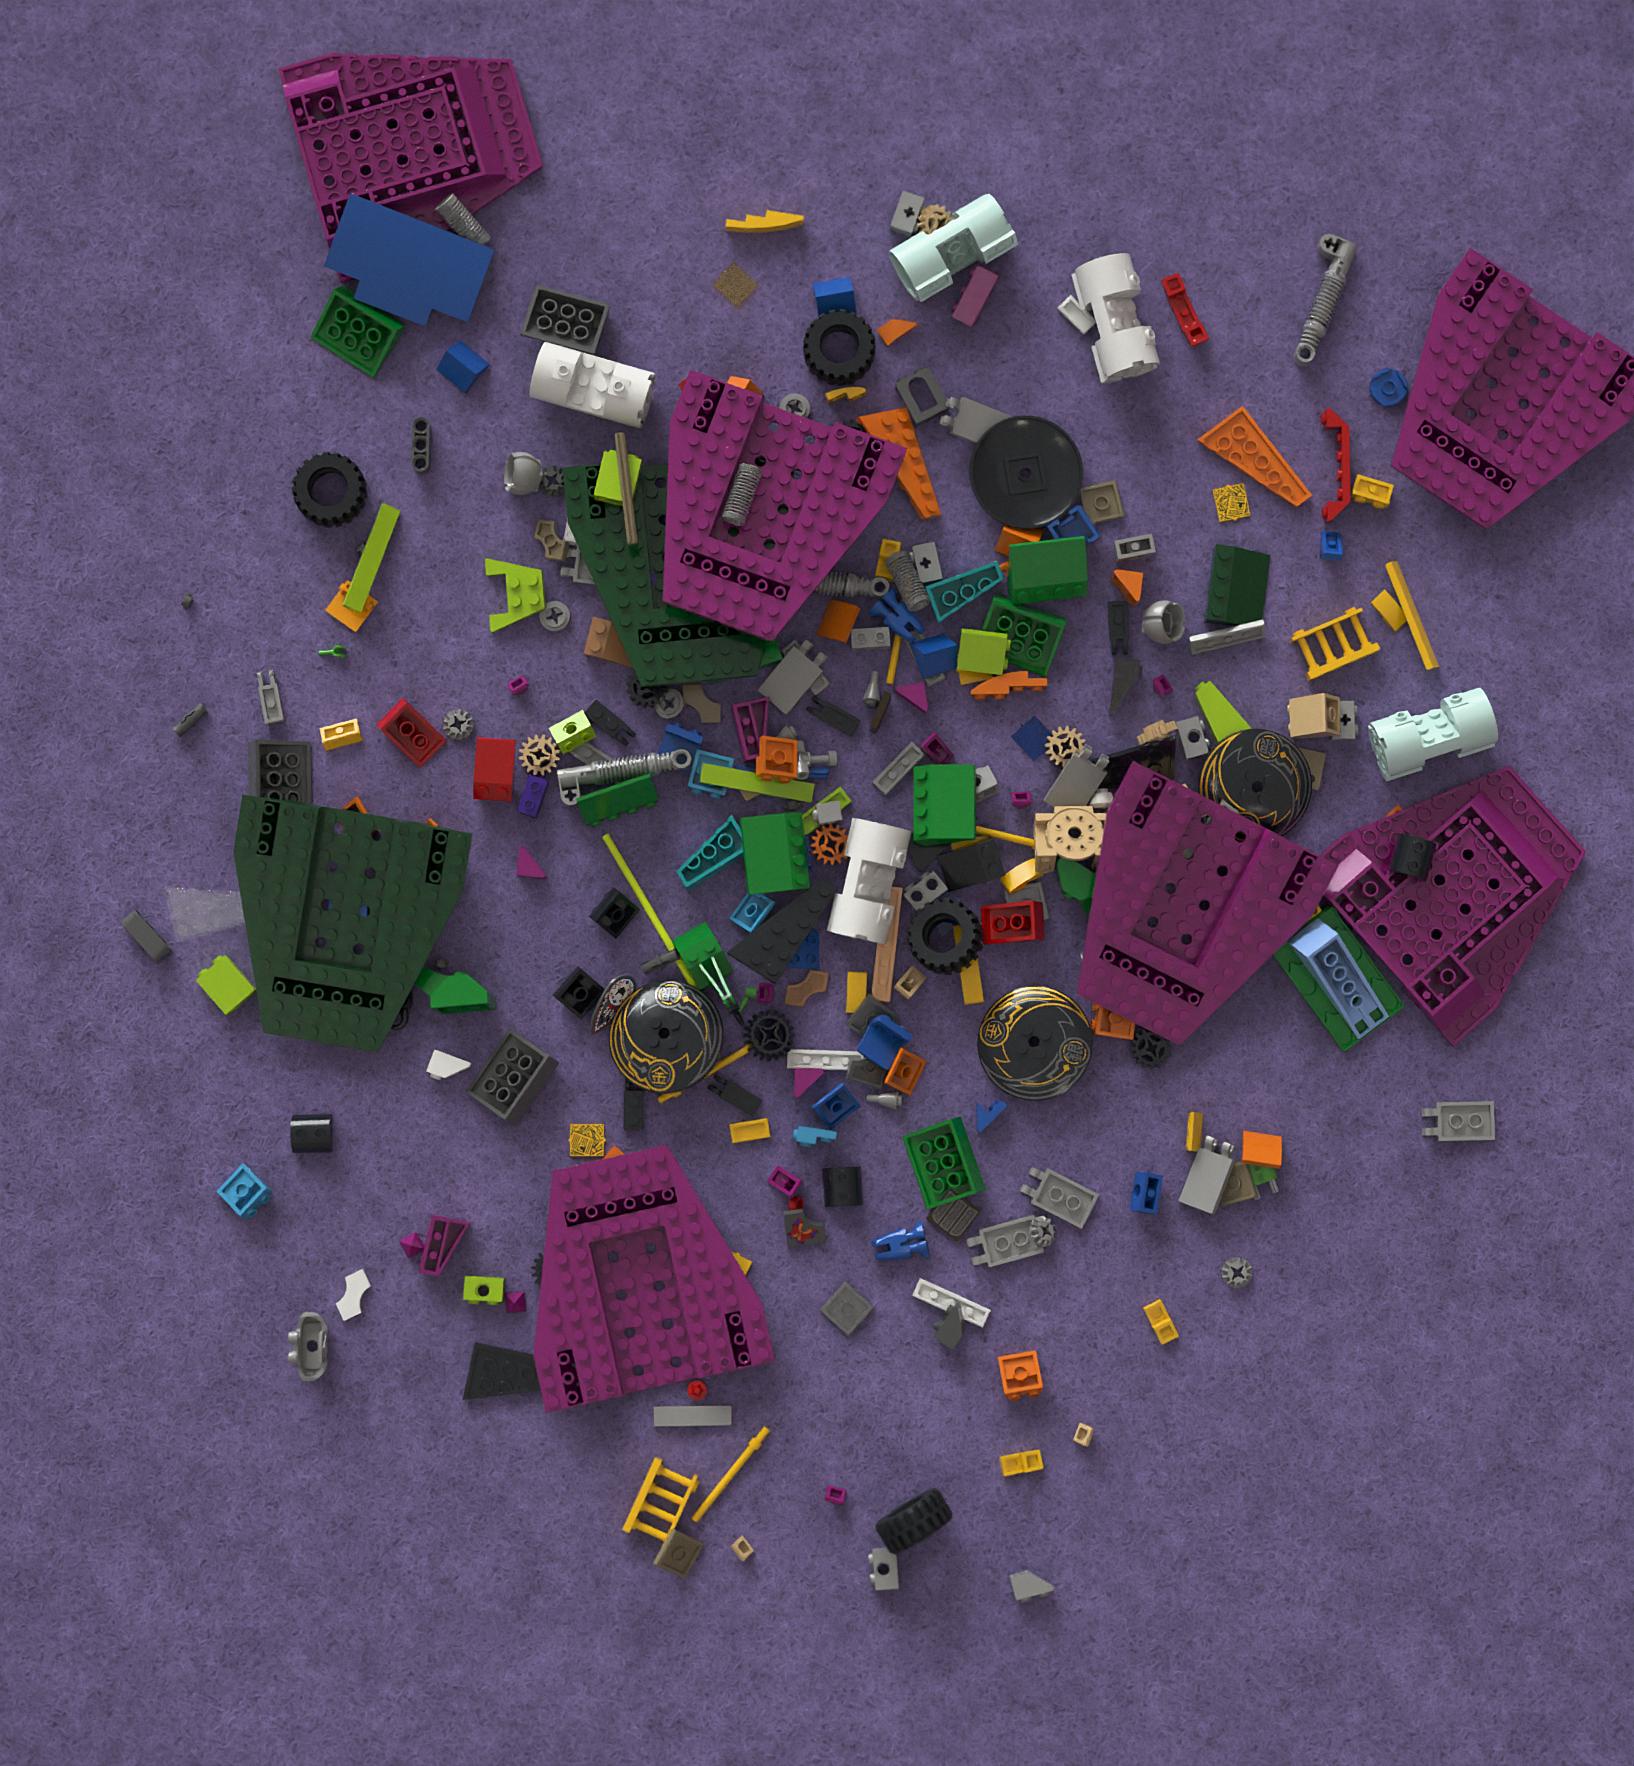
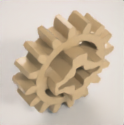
M939 204L926 207V209L921 211L922 215L918 217L921 223L917 224L918 227H921L919 233L924 232L928 236L933 231L947 225L950 221L954 220V217L949 216L951 211L946 212L945 206L939 207Z
M1161 720L1143 728L1144 733L1136 738L1139 745L1170 737L1169 733L1178 728L1175 721L1165 723L1164 720Z
M1068 726L1065 727V730L1058 727L1057 733L1054 730L1051 731L1053 737L1048 736L1046 738L1050 743L1044 745V747L1049 748L1045 754L1051 755L1049 761L1055 760V766L1062 763V768H1064L1069 759H1063L1064 756L1073 755V753L1079 755L1084 747L1082 744L1086 740H1080L1082 733L1075 734L1076 728L1069 731ZM1060 735H1067L1064 739L1057 738ZM1069 739L1070 741L1068 743V748H1070V750L1067 749L1066 751H1064L1063 754H1061L1063 751V746H1061V744L1064 745L1065 743H1067ZM1073 739L1076 740L1078 749L1074 746ZM1053 745L1057 747L1058 755L1054 753Z
M536 734L534 740L528 737V744L522 743L525 748L519 749V752L523 754V756L519 757V760L524 761L522 764L523 768L528 766V773L533 770L534 776H537L538 772L545 776V771L552 773L550 768H557L555 761H560V758L556 757V755L560 754V750H555L558 745L557 743L551 744L553 740L551 737L546 740V736L542 735L541 739H539ZM538 743L537 747L529 749L532 745ZM546 745L551 748L552 754L546 752ZM542 751L545 756L540 757V760H538L534 754ZM527 757L533 758V766L528 762ZM546 761L550 762L547 766L541 768L543 763Z

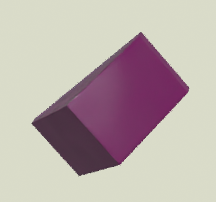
M924 682L898 686L895 689L896 694L924 714L927 713L928 704Z
M935 732L920 747L935 764L946 765L954 757V754Z
M521 846L516 875L546 879L547 876L526 848Z
M795 1069L794 1096L796 1099L825 1073L823 1069Z
M777 1165L767 1182L793 1198L803 1181Z

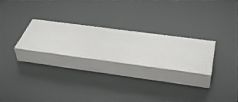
M791 1049L787 1055V1068L847 1071L850 1060L858 1061L864 1059V1056L855 1051Z
M922 1278L919 1279L912 1296L945 1311L950 1304L954 1306L958 1301L961 1304L963 1319L982 1328L991 1311Z

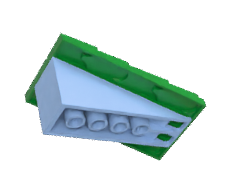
M1331 905L1306 922L1273 954L1275 960L1343 1052L1347 1051L1405 1007Z

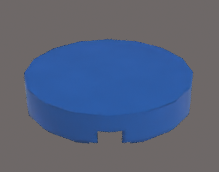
M1384 369L1373 376L1369 391L1376 403L1381 406L1392 407L1398 405L1405 398L1408 385L1406 378L1400 372Z

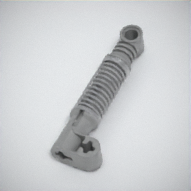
M1333 234L1322 236L1317 245L1319 255L1332 260L1328 271H1325L1322 282H1320V289L1317 290L1318 293L1314 297L1315 300L1313 305H1311L1312 308L1308 313L1309 316H1307V320L1303 324L1304 332L1293 356L1294 362L1300 367H1306L1311 363L1321 338L1327 332L1328 325L1332 320L1331 317L1335 313L1342 290H1344L1347 282L1346 275L1357 250L1356 244ZM1336 244L1338 245V248L1336 250V253H1333L1332 250L1334 248V245ZM1300 352H1306L1309 358L1303 359L1300 356Z
M832 571L831 574H827L814 591V594L819 592L820 595L823 592V595L831 593L833 596L836 593V596L838 594L842 596L844 591V597H854L860 593V596L862 594H865V596L869 594V597L882 599L884 594L889 591V583L882 577L871 578V580L866 577V580H864V577L859 579V577L852 573H849L846 577V573L842 575L840 572L838 575L837 572L834 574ZM877 584H882L885 586V590L877 592L874 587Z
M679 749L671 752V754L669 752H666V755L662 753V756L655 752H650L648 757L644 753L643 756L640 754L639 757L635 755V758L631 755V758L629 756L626 759L622 757V760L619 757L618 760L614 758L613 761L610 759L609 762L606 759L605 762L601 760V763L595 761L591 765L557 770L561 799L567 806L575 807L578 805L576 798L582 796L581 785L593 783L595 785H604V782L607 781L608 784L611 781L613 783V780L617 783L618 779L621 782V779L626 781V778L630 780L631 777L634 779V777L646 775V771L650 773V776L655 777L662 773V770L664 772H667V769L672 771V768H674V771L686 770L691 766L692 758L688 751ZM680 755L687 756V762L683 765L677 763V758ZM577 786V789L572 790L576 797L573 798V801H570L567 798L570 795L569 791H563V788Z

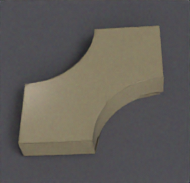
M538 519L534 538L544 544L546 559L565 562L569 543L562 541L558 536L557 523Z
M682 684L684 704L697 710L701 717V723H721V704L710 701L704 695L702 685Z

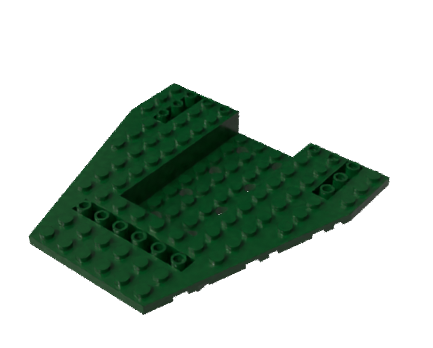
M761 457L757 458L755 464L760 467L764 466L766 460ZM601 464L563 467L569 528L641 687L756 677L764 647V639L663 603L664 560L662 557L665 554L666 525H661L659 519L662 516H666L668 464L642 466L633 502L638 540L636 545L627 544L623 506L594 499V491ZM794 471L791 473V477H792L793 479H795V478H794ZM664 480L666 482L665 487L657 488L655 486L656 481ZM784 505L778 508V512L782 515L789 511L788 507ZM732 527L728 530V534L735 537L739 534V530ZM770 540L766 541L764 547L771 550L775 547V543ZM657 573V581L655 585H651L650 574Z
M243 794L233 853L263 1033L379 1052L457 901L464 891L473 833L332 807ZM337 823H341L344 826L342 834H337L334 830V826ZM374 830L382 832V838L379 841L374 840L372 837ZM335 861L338 864L336 872L329 870V862ZM368 868L376 870L374 878L367 877L366 870ZM324 899H329L332 902L330 910L323 908L322 902ZM363 905L370 908V914L366 917L361 916L359 913V909ZM318 937H323L326 940L325 947L317 946L316 940ZM360 943L364 946L362 954H357L354 951L355 944Z

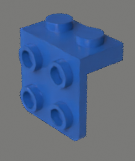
M668 723L665 729V736L657 754H660V756H662V753L666 755V752L671 754V752L679 749L688 751L692 758V764L688 769L678 771L690 774L696 751L701 749L704 737L701 736V732L694 729L690 731L683 729L684 726L679 723ZM680 755L677 758L678 764L683 765L687 762V756Z
M810 931L786 969H817L819 967L818 931Z
M881 1014L872 1019L857 1047V1051L883 1070H888L901 1046L910 1042L913 1035L908 1033L906 1028L895 1024L890 1017Z

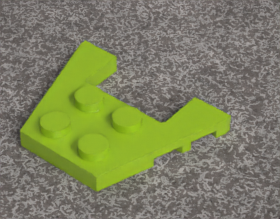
M488 558L485 559L486 576L506 575L508 613L489 615L491 633H496L504 627L511 626L521 619H526L546 609L544 573L542 570Z

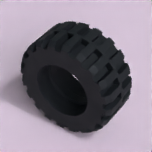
M840 309V312L830 310L829 314L825 315L822 313L817 320L814 319L811 322L810 328H807L803 342L805 363L809 366L810 372L813 375L816 374L822 382L823 380L828 381L829 385L839 383V386H844V383L847 382L849 384L855 383L857 378L861 379L864 377V373L869 371L874 361L875 336L872 334L870 325L865 323L863 317L858 318L855 312L846 313V310ZM834 332H844L851 335L857 343L855 357L846 363H833L827 360L821 349L824 338Z
M323 452V455L316 453L312 455V459H305L303 461L304 465L297 468V475L293 476L292 480L294 487H292L293 499L298 509L309 521L314 522L318 526L324 525L327 528H331L332 525H335L336 527H341L344 522L347 524L352 522L351 518L357 517L360 514L359 510L364 508L366 504L364 500L367 498V484L358 466L350 458L341 456L337 452L333 454ZM328 473L339 474L347 483V493L343 500L333 506L318 504L312 495V488L316 480Z
M940 898L934 899L933 904L930 902L925 903L923 910L919 908L916 911L918 914L916 918H911L910 923L912 927H908L907 933L910 935L907 938V942L915 959L926 969L932 970L936 974H941L942 972L945 975H951L953 971L956 973L962 972L961 968L964 966L969 968L971 966L969 962L972 959L976 961L979 957L977 952L982 951L983 948L981 941L984 940V934L981 932L983 928L977 916L967 906L963 905L962 902L957 900L954 902L950 898H945L944 901ZM944 921L957 922L962 929L961 939L957 946L948 952H935L929 943L932 930Z
M933 1488L910 1499L876 1523V1531L888 1551L892 1554H897L923 1541L952 1520L953 1512L941 1492Z

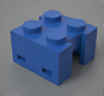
M1077 505L1068 511L1072 516L1061 522V520L1057 519L1047 526L1055 539L1084 536L1085 544L1088 542L1093 544L1102 538V535L1082 505Z

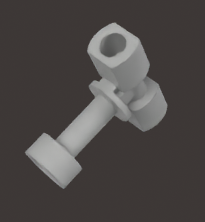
M798 740L797 779L808 778V767L811 766V763L827 762L828 766L837 765L836 751H827V755L810 756V752H805L804 742Z

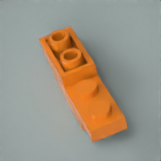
M1028 671L1006 673L979 684L971 690L970 697H974V700H985L987 696H993L994 700H1003L1005 696L1009 695V689H1012V692H1023L1024 688H1031L1032 692H1041L1043 688L1047 687V678H1028Z

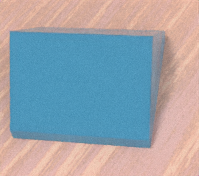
M747 893L729 919L751 934L762 925L776 903L763 894L748 895Z

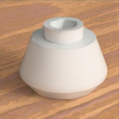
M1097 789L1096 793L1091 797L1089 805L1093 806L1094 809H1107L1113 800V795L1111 792H1108V789Z

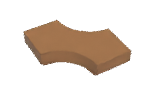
M810 970L803 982L796 985H788L784 1004L804 1007L805 1001L812 994L826 992L829 973Z

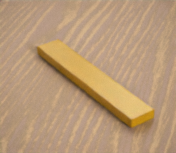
M1397 561L1385 564L1426 670L1438 668L1439 665Z

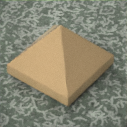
M1079 1423L1073 1441L1088 1447L1093 1437L1094 1428Z
M743 1536L731 1545L735 1555L742 1561L754 1552Z

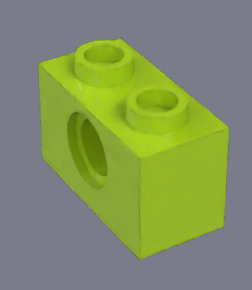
M583 710L549 728L563 754L597 737Z
M465 1276L463 1300H468V1304H479V1301H487V1305H499V1302L504 1301L505 1278ZM482 1285H486L489 1288L487 1296H482L479 1293V1288Z

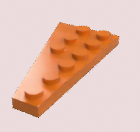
M907 407L856 418L858 424H862L867 434L907 448L897 475V479L900 482L899 486L902 490L906 491L910 497V503L922 520L940 516L941 512Z

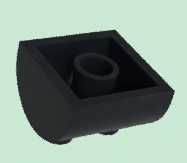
M1399 834L1388 871L1426 882L1437 844L1421 837Z
M612 887L598 906L593 909L589 917L617 939L640 909L620 891Z
M577 966L552 995L578 1018L582 1019L600 999L605 989Z
M332 1114L292 1115L290 1128L292 1152H333Z
M861 1166L822 1168L825 1207L863 1205Z

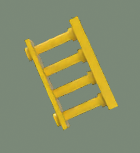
M1356 607L1350 608L1345 611L1346 614L1308 631L1304 632L1301 629L1293 633L1294 637L1290 639V642L1298 641L1310 667L1308 668L1309 672L1305 674L1307 681L1380 650L1378 643L1372 644L1371 641H1368L1357 617L1358 614L1363 612L1362 608L1357 610ZM1349 618L1361 642V649L1354 652V649H1351L1340 625V622ZM1330 626H1333L1344 651V657L1339 659L1333 656L1322 631ZM1314 633L1327 659L1326 664L1321 667L1319 664H1316L1305 637Z
M655 1456L622 1530L630 1533L631 1529H638L665 1542L671 1530L675 1528L691 1491H696L699 1481L696 1480L698 1476L695 1474L692 1480L664 1468V1465L661 1464L663 1459ZM655 1475L665 1476L688 1487L684 1498L656 1486V1483L653 1482ZM647 1493L657 1494L680 1505L676 1516L648 1504V1501L645 1500ZM639 1511L649 1512L672 1523L668 1534L640 1522V1519L636 1518Z

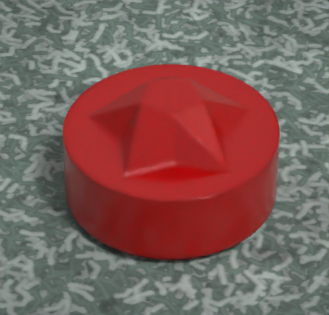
M800 1196L790 1198L789 1210L803 1209V1199Z
M694 1380L688 1385L687 1392L692 1399L700 1400L706 1395L707 1387L704 1382Z

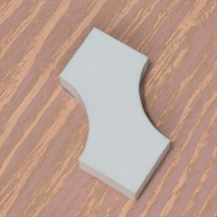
M364 1269L345 1277L347 1283L346 1293L336 1303L344 1321L362 1313L360 1305L362 1295L371 1287Z

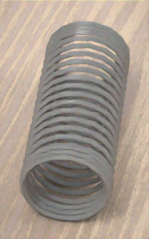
M454 194L447 196L435 208L440 215H443L442 218L445 217L444 220H447L449 226L454 228L453 231L459 233L458 236L461 235V237L484 245L490 239L491 235L484 231L480 223H477L473 215L468 213V210L464 208V205H461V202L457 200Z
M739 464L732 489L730 490L731 493H729L730 496H728L729 499H727L721 516L724 521L737 526L745 525L746 517L750 510L749 507H751L750 504H752L755 491H757L756 488H758L757 485H759L758 482H760L759 479H761L763 474L759 468L749 464Z
M899 551L889 556L885 560V564L903 597L904 603H906L908 611H918L930 603V597L927 595L907 552Z

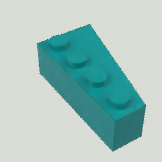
M998 561L924 587L927 595L930 597V606L936 623H939L1003 580Z
M732 815L676 871L688 892L744 858L741 829Z

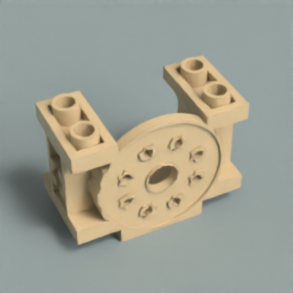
M1054 806L1053 813H1035L1033 826L1034 871L1040 873L1054 872L1057 855L1071 861L1085 860L1094 855L1092 871H1096L1106 813H1093V806ZM1078 829L1081 832V836L1076 839L1071 838L1068 834L1069 830Z

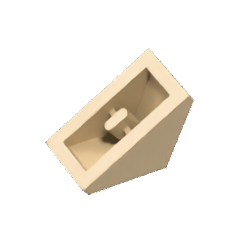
M912 965L893 989L909 1000L927 977Z

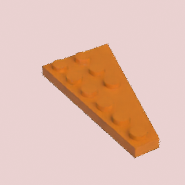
M1243 406L1197 439V442L1295 508L1312 496Z

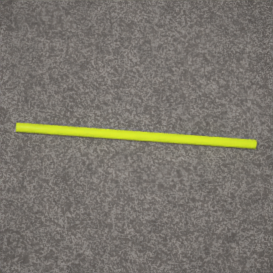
M609 833L602 837L668 951L673 950L676 947ZM680 956V960L675 962L687 983L700 989Z

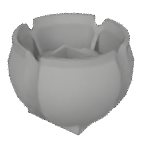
M526 452L510 453L508 455L510 461H506L504 472V485H508L505 487L506 492L520 496L527 495L533 491L537 492L543 476L540 460Z
M1167 600L1153 603L1147 610H1143L1142 633H1145L1152 641L1161 644H1170L1179 640L1185 631L1182 623L1186 622L1182 607L1178 603Z

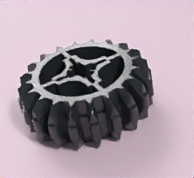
M769 1009L766 1011V1016L763 1011H760L759 1017L756 1014L752 1015L753 1020L749 1019L747 1021L750 1026L744 1027V1030L749 1032L743 1034V1038L749 1039L744 1042V1045L750 1044L751 1047L747 1051L751 1052L754 1050V1058L760 1054V1061H763L765 1056L767 1062L771 1061L772 1056L777 1061L779 1060L778 1054L783 1058L786 1056L784 1051L789 1052L791 1050L787 1045L794 1044L789 1039L795 1037V1034L789 1033L794 1027H787L790 1020L788 1019L784 1022L782 1020L785 1017L784 1014L777 1017L778 1011H774L773 1016ZM762 1021L774 1022L770 1028L758 1025ZM779 1026L783 1032V1042L777 1035ZM754 1030L761 1037L759 1045L755 1041ZM773 1030L771 1038L764 1043L767 1036L766 1033ZM768 1043L780 1047L773 1051L763 1049Z

